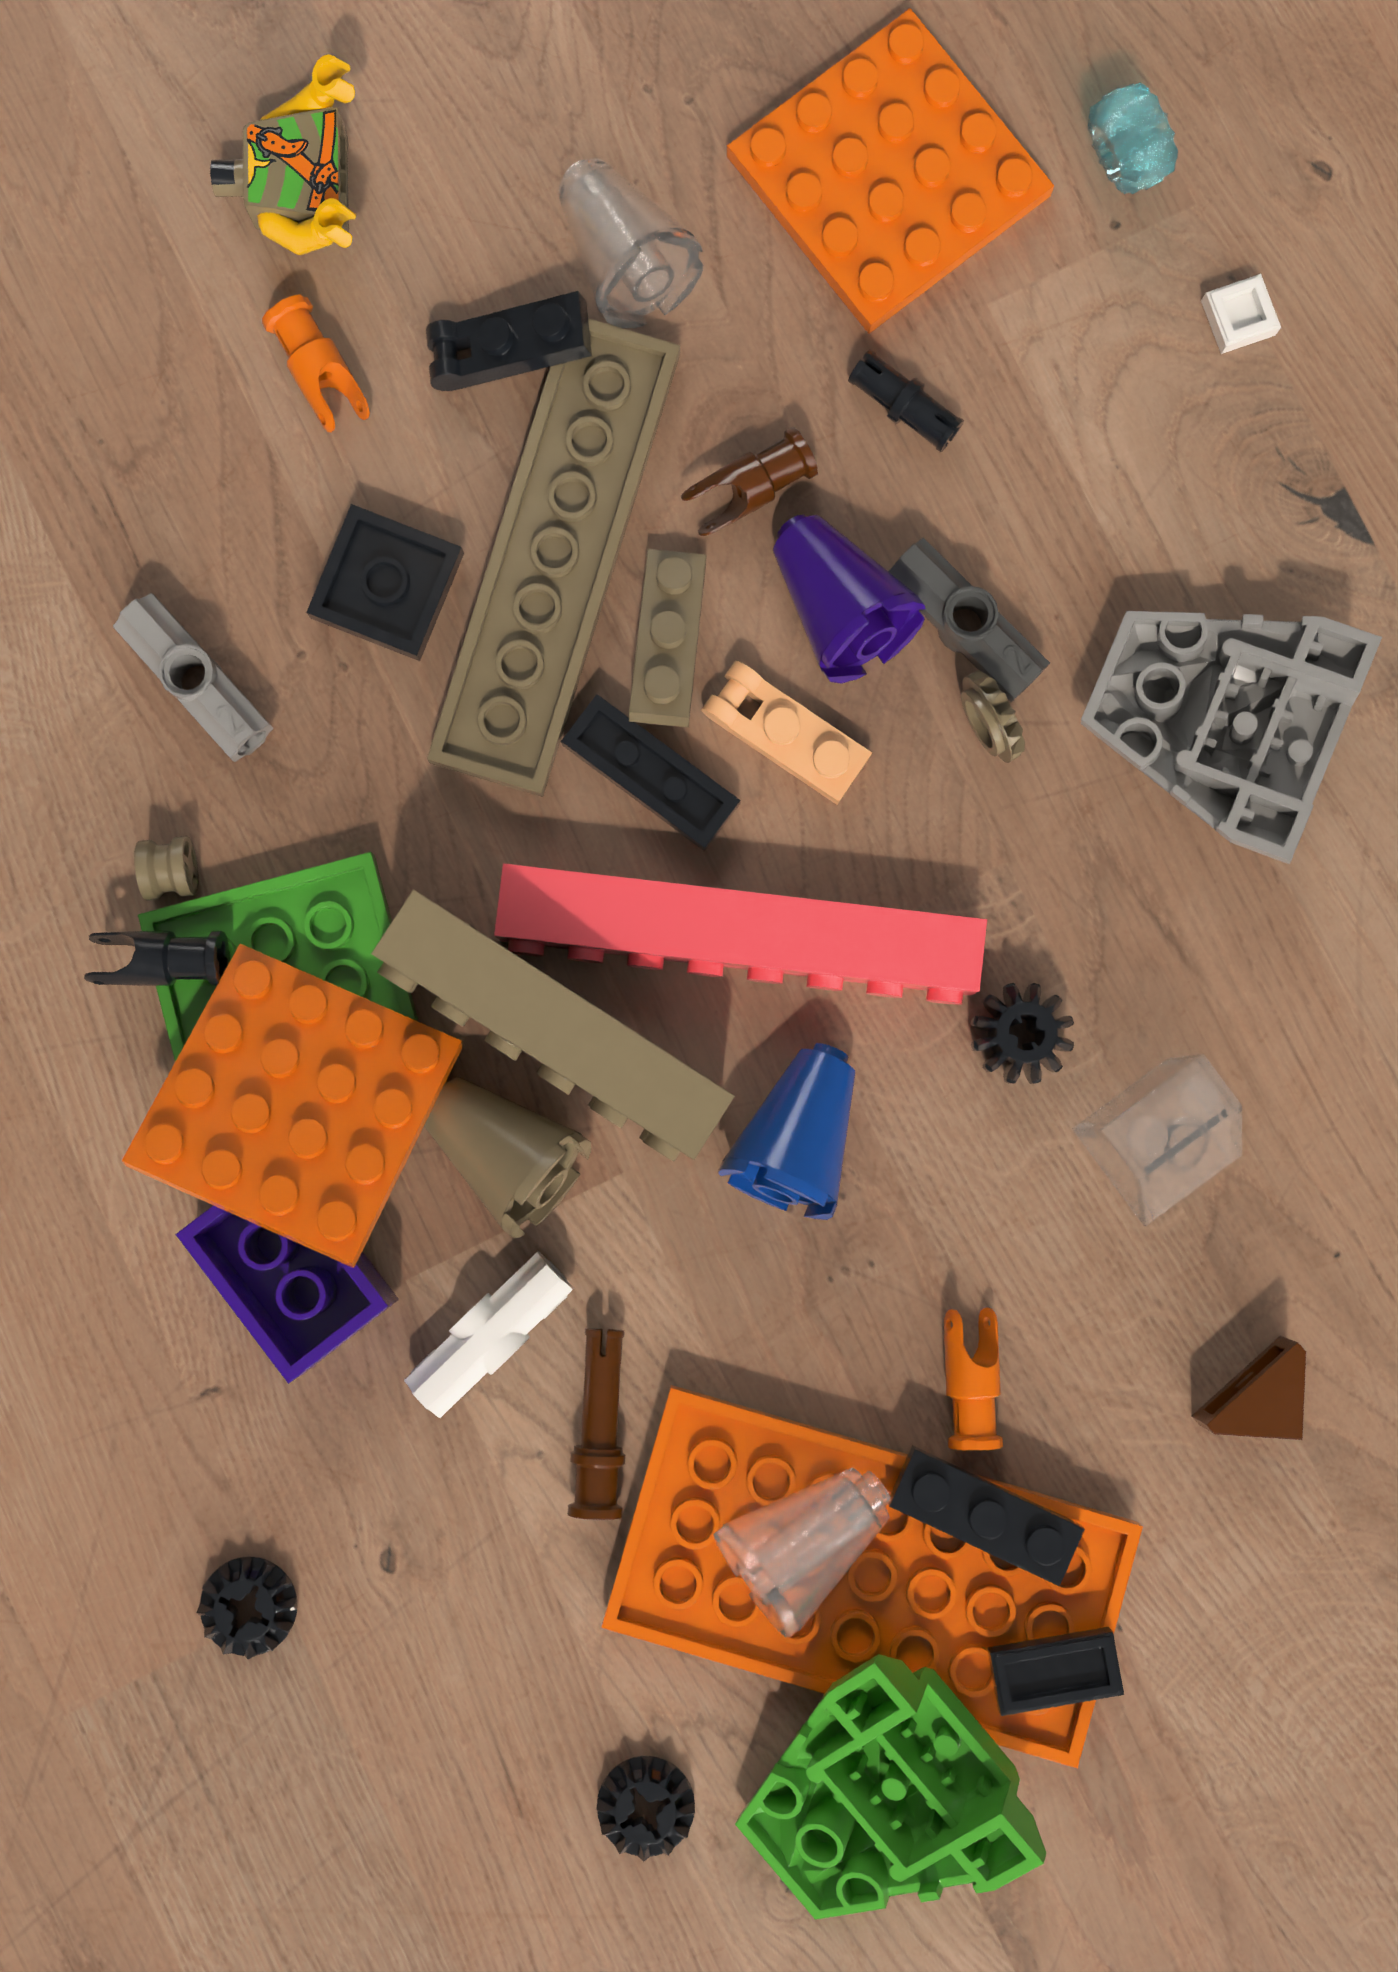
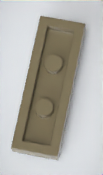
M648 549L629 706V722L689 728L707 555L655 549Z

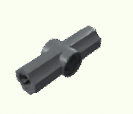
M924 538L914 543L888 571L918 595L926 608L919 611L938 630L939 638L943 644L953 652L962 653L978 670L996 680L1002 693H1006L1007 699L1010 702L1014 701L1049 666L1050 662L998 612L997 603L992 595L983 588L972 586ZM960 609L972 610L980 618L982 628L973 632L962 630L954 622L953 612Z

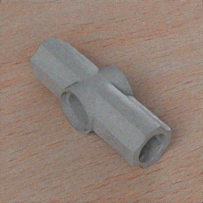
M150 593L140 599H134L120 612L113 628L160 679L164 688L178 699L232 761L236 762L240 758L252 754L266 741V737L273 730L270 723L154 594ZM193 666H204L205 676L201 684L194 689H182V678L185 672Z

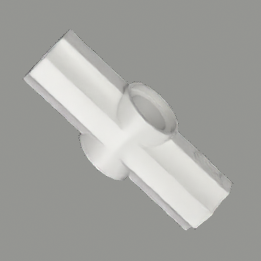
M539 1251L536 1252L492 1296L487 1293L449 1330L451 1335L411 1371V1374L404 1380L412 1391V1394L427 1410L441 1418L487 1372L492 1375L530 1338L527 1333L568 1297L567 1295L574 1289L573 1286L551 1261Z

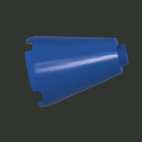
M816 1043L813 1049L799 1050L724 1157L718 1174L720 1176L731 1175L728 1184L778 1209L787 1211L789 1204L797 1205L800 1203L808 1205L804 1217L822 1220L832 1218L838 1203L856 1073L854 1068L847 1063L848 1055L833 1046Z

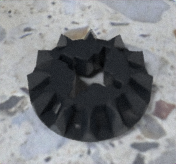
M259 1557L233 1559L220 1566L202 1587L203 1591L196 1613L201 1616L204 1626V1638L212 1639L221 1648L223 1655L236 1654L245 1656L248 1660L254 1656L273 1651L287 1637L294 1625L297 1615V1596L294 1586L287 1574L271 1561ZM255 1586H258L259 1589L255 1595L257 1600L254 1608L262 1613L261 1617L263 1618L251 1617L238 1629L235 1627L238 1622L236 1620L238 1609L231 1604L232 1601L230 1599L233 1598L241 1601Z
M655 1756L633 1757L618 1764L606 1776L598 1794L596 1810L601 1833L615 1845L619 1854L626 1852L638 1856L643 1862L651 1856L660 1854L669 1856L675 1846L684 1838H688L695 1814L694 1794L688 1779L674 1764ZM634 1787H636L639 1795H643L648 1802H654L657 1799L659 1801L663 1800V1804L656 1809L657 1829H654L652 1824H648L644 1817H638L634 1820L632 1817L628 1819V1815L632 1814L635 1810Z

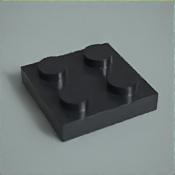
M351 504L306 613L313 620L420 661L464 556L461 546Z

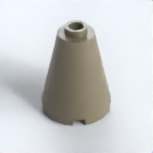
M461 1077L445 1082L424 1125L500 1227L511 1237L515 1238L525 1235L519 1227L522 1223L529 1220L535 1226H538L560 1204L580 1176V1173L572 1167L578 1154L580 1153L588 1160L591 1153V1141L581 1133Z

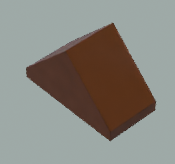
M1279 1336L1192 1415L1193 1419L1200 1426L1217 1435L1302 1440L1306 1351L1298 1342Z

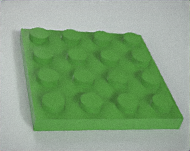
M372 852L138 914L142 931H172L176 937H208L212 931H223L228 938L230 960L239 944H243L418 1021L411 992L405 991L377 973L383 961L371 954L392 922L378 865ZM176 980L172 986H156L175 1061L216 988L208 980Z

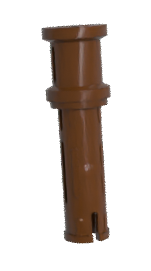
M585 1329L586 1350L581 1445L574 1446V1451L571 1452L570 1462L576 1465L575 1499L573 1503L568 1505L567 1515L570 1517L590 1520L622 1518L623 1507L617 1504L618 1470L620 1466L625 1464L626 1455L623 1453V1448L616 1446L624 1330L608 1329L606 1355H603L601 1353L603 1329Z

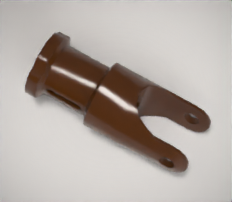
M791 427L784 431V439L756 455L751 452L744 454L689 487L682 493L681 498L683 501L692 500L714 487L731 484L733 498L728 508L721 515L702 525L698 530L700 536H707L775 500V492L803 476L808 479L818 475V466L809 445L795 427Z

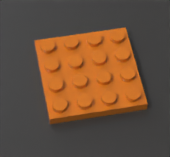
M911 8L727 145V158L868 334L1051 196L1054 184Z
M239 944L219 984H217L126 1151L122 1162L126 1167L354 1268L463 1048L462 1041L250 947Z

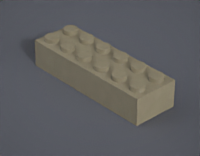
M414 889L371 953L383 961L377 973L407 992L413 993L417 985H421L437 996L431 1005L433 1009L462 1027L465 1026L470 1017L490 1030L484 1040L485 1042L515 1061L522 1051L542 1063L537 1071V1075L568 1095L575 1085L593 1095L588 1104L590 1109L620 1128L623 1127L628 1118L644 1128L639 1138L673 1162L680 1152L695 1160L735 1097Z

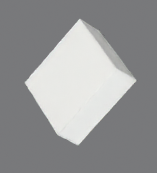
M1261 274L1206 292L1201 300L1221 354L1275 336L1281 328Z

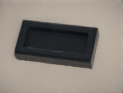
M1109 1627L987 1647L997 1707L1001 1716L1124 1695L1114 1634Z

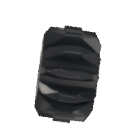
M1014 983L1005 985L1003 987L1005 1004L991 994L982 1000L984 1007L993 1018L974 1016L971 1020V1025L976 1029L988 1031L987 1038H980L971 1043L972 1050L982 1051L991 1047L994 1053L985 1060L983 1069L986 1072H993L1003 1062H1006L1003 1077L1004 1082L1008 1084L1016 1083L1022 1068L1030 1084L1041 1082L1042 1071L1040 1063L1053 1073L1059 1072L1063 1065L1052 1050L1068 1052L1072 1051L1074 1047V1042L1070 1039L1058 1037V1030L1069 1028L1074 1024L1072 1016H1063L1054 1019L1052 1013L1060 1006L1062 999L1058 995H1053L1046 999L1042 1005H1039L1041 986L1036 983L1028 985L1023 1000L1019 989ZM1021 1018L1027 1020L1026 1030L1035 1033L1034 1042L1022 1044L1023 1050L1017 1047L1018 1037L1009 1034V1027L1022 1023Z

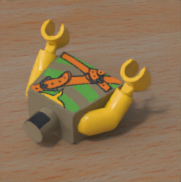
M329 54L317 60L312 72V81L299 93L264 115L259 121L249 122L244 126L243 159L211 160L210 177L214 196L243 197L245 209L254 227L260 230L265 237L295 255L310 253L329 246L333 242L342 248H347L351 245L353 238L349 233V220L355 219L356 213L348 208V136L338 107L332 106L334 99L342 103L351 102L355 96V89L352 84L341 79L345 73L350 71V65Z

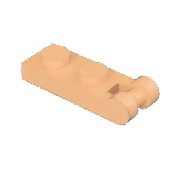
M734 661L725 674L728 682L718 696H710L701 711L729 733L838 805L871 757L872 752L763 680L757 672L747 665ZM747 695L761 704L751 720L737 711Z

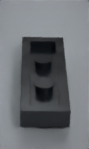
M596 694L561 740L563 747L704 851L740 805V799L636 722H629V717L598 694Z
M913 1445L887 1500L889 1507L1060 1586L1085 1530L1081 1524Z

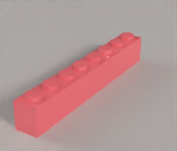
M503 863L494 936L499 941L509 942L508 950L520 955L543 956L544 947L568 949L567 959L580 962L603 963L604 953L628 956L627 966L634 968L663 970L664 960L688 963L687 973L694 975L723 977L724 967L748 970L747 980L761 983L782 984L783 975L788 974L807 977L806 987L842 991L843 981L867 984L866 994L902 998L903 988L926 990V1001L961 1005L963 995L972 996L980 992L987 919Z

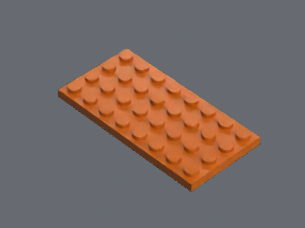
M673 1385L670 1386L602 1622V1628L824 1694L833 1682L877 1654L902 1660L912 1673L923 1667L935 1670L997 1745L1078 1769L1096 1700L1001 1716L997 1707L987 1647L1109 1627L1114 1634L1143 1528L1140 1523L977 1475L1069 1518L1085 1528L1060 1586L889 1507L887 1500L908 1454Z

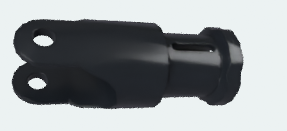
M172 931L92 933L89 935V940L93 943L101 945H128L135 947L132 960L124 968L115 972H89L84 975V979L98 985L172 986L176 980H208L211 985L217 986L230 962L228 938L223 931H212L208 937H176Z

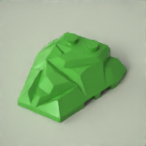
M877 1654L831 1684L784 1754L740 1813L735 1823L738 1829L815 1920L885 1909L890 1896L918 1892L917 1895L921 1902L940 1900L943 1888L973 1883L972 1886L976 1894L995 1891L1044 1864L1046 1850L1035 1819L1016 1796L1020 1778L1012 1761L934 1669L923 1667L912 1673L902 1660Z

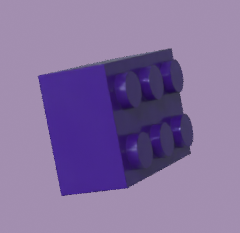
M214 1205L175 1234L288 1384L310 1370L399 1300L363 1251L355 1267L352 1268Z

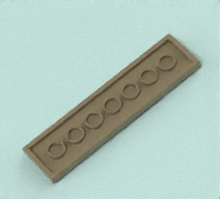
M589 318L592 356L551 366L427 757L430 764L540 797L544 796L680 358V345Z

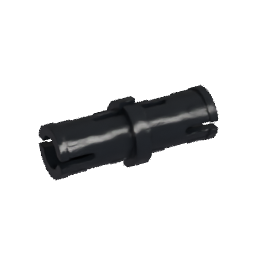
M873 350L867 351L863 357L865 362L860 360L849 376L848 382L856 385L889 411L887 418L895 424L903 421L933 444L939 452H942L948 446L947 441H952L964 420L955 416L923 391L925 384L917 378H913L911 381L878 357Z

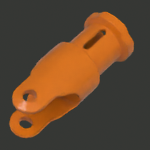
M300 294L289 296L266 311L262 318V324L267 332L275 334L289 357L287 367L321 425L327 432L331 433L335 430L333 414L320 389L327 387L335 388L344 394L358 417L362 420H367L370 412L366 398L331 338H324L311 315L313 305L309 298L303 297Z
M989 1307L983 1308L979 1314V1342L972 1359L964 1346L963 1323L960 1313L955 1309H950L944 1317L946 1395L953 1398L954 1435L948 1438V1448L994 1450L1003 1447L1002 1437L996 1434L995 1397L1001 1395L998 1322L995 1312Z

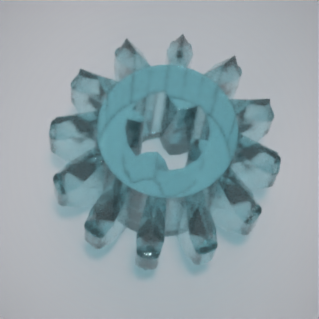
M1141 82L1125 86L1121 89L1117 88L1104 95L1101 101L1090 107L1088 130L1093 139L1091 146L1096 150L1099 164L1105 169L1108 180L1115 183L1117 190L1123 194H1134L1144 188L1148 190L1161 183L1165 176L1175 171L1176 159L1178 157V149L1173 141L1175 132L1171 129L1167 120L1168 113L1163 112L1160 107L1158 96L1150 93L1149 88Z

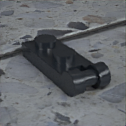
M579 291L459 322L438 320L426 327L427 347L434 352V361L429 366L430 384L434 389L440 391L459 390L592 356L587 302ZM471 348V357L458 360V351Z

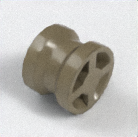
M174 837L169 844L158 845L152 840H142L136 843L134 851L135 874L143 899H160L165 892H176L183 897L194 896L197 893L198 864L190 837Z

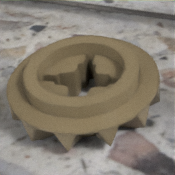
M980 670L964 677L962 681L964 692L961 693V703L975 735L992 756L998 755L1006 763L1018 758L1025 750V740L1022 736L1023 728L1017 721L1016 711L1010 706L1006 693L1001 692L996 680Z

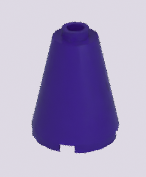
M797 515L785 522L778 530L777 541L773 547L774 556L818 665L830 682L841 684L867 675L861 665L876 656L885 664L895 657L920 630L925 618L919 610L926 608L918 595L821 516L811 515L806 517L805 515Z

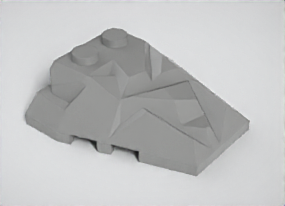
M1126 611L1081 718V725L1139 771H1142L1230 843L1290 864L1314 805L1312 803L1350 710L1364 684L1382 637L1319 616H1303L1301 622L1263 621L1264 615L1243 614L1242 620L1206 619L1205 613Z

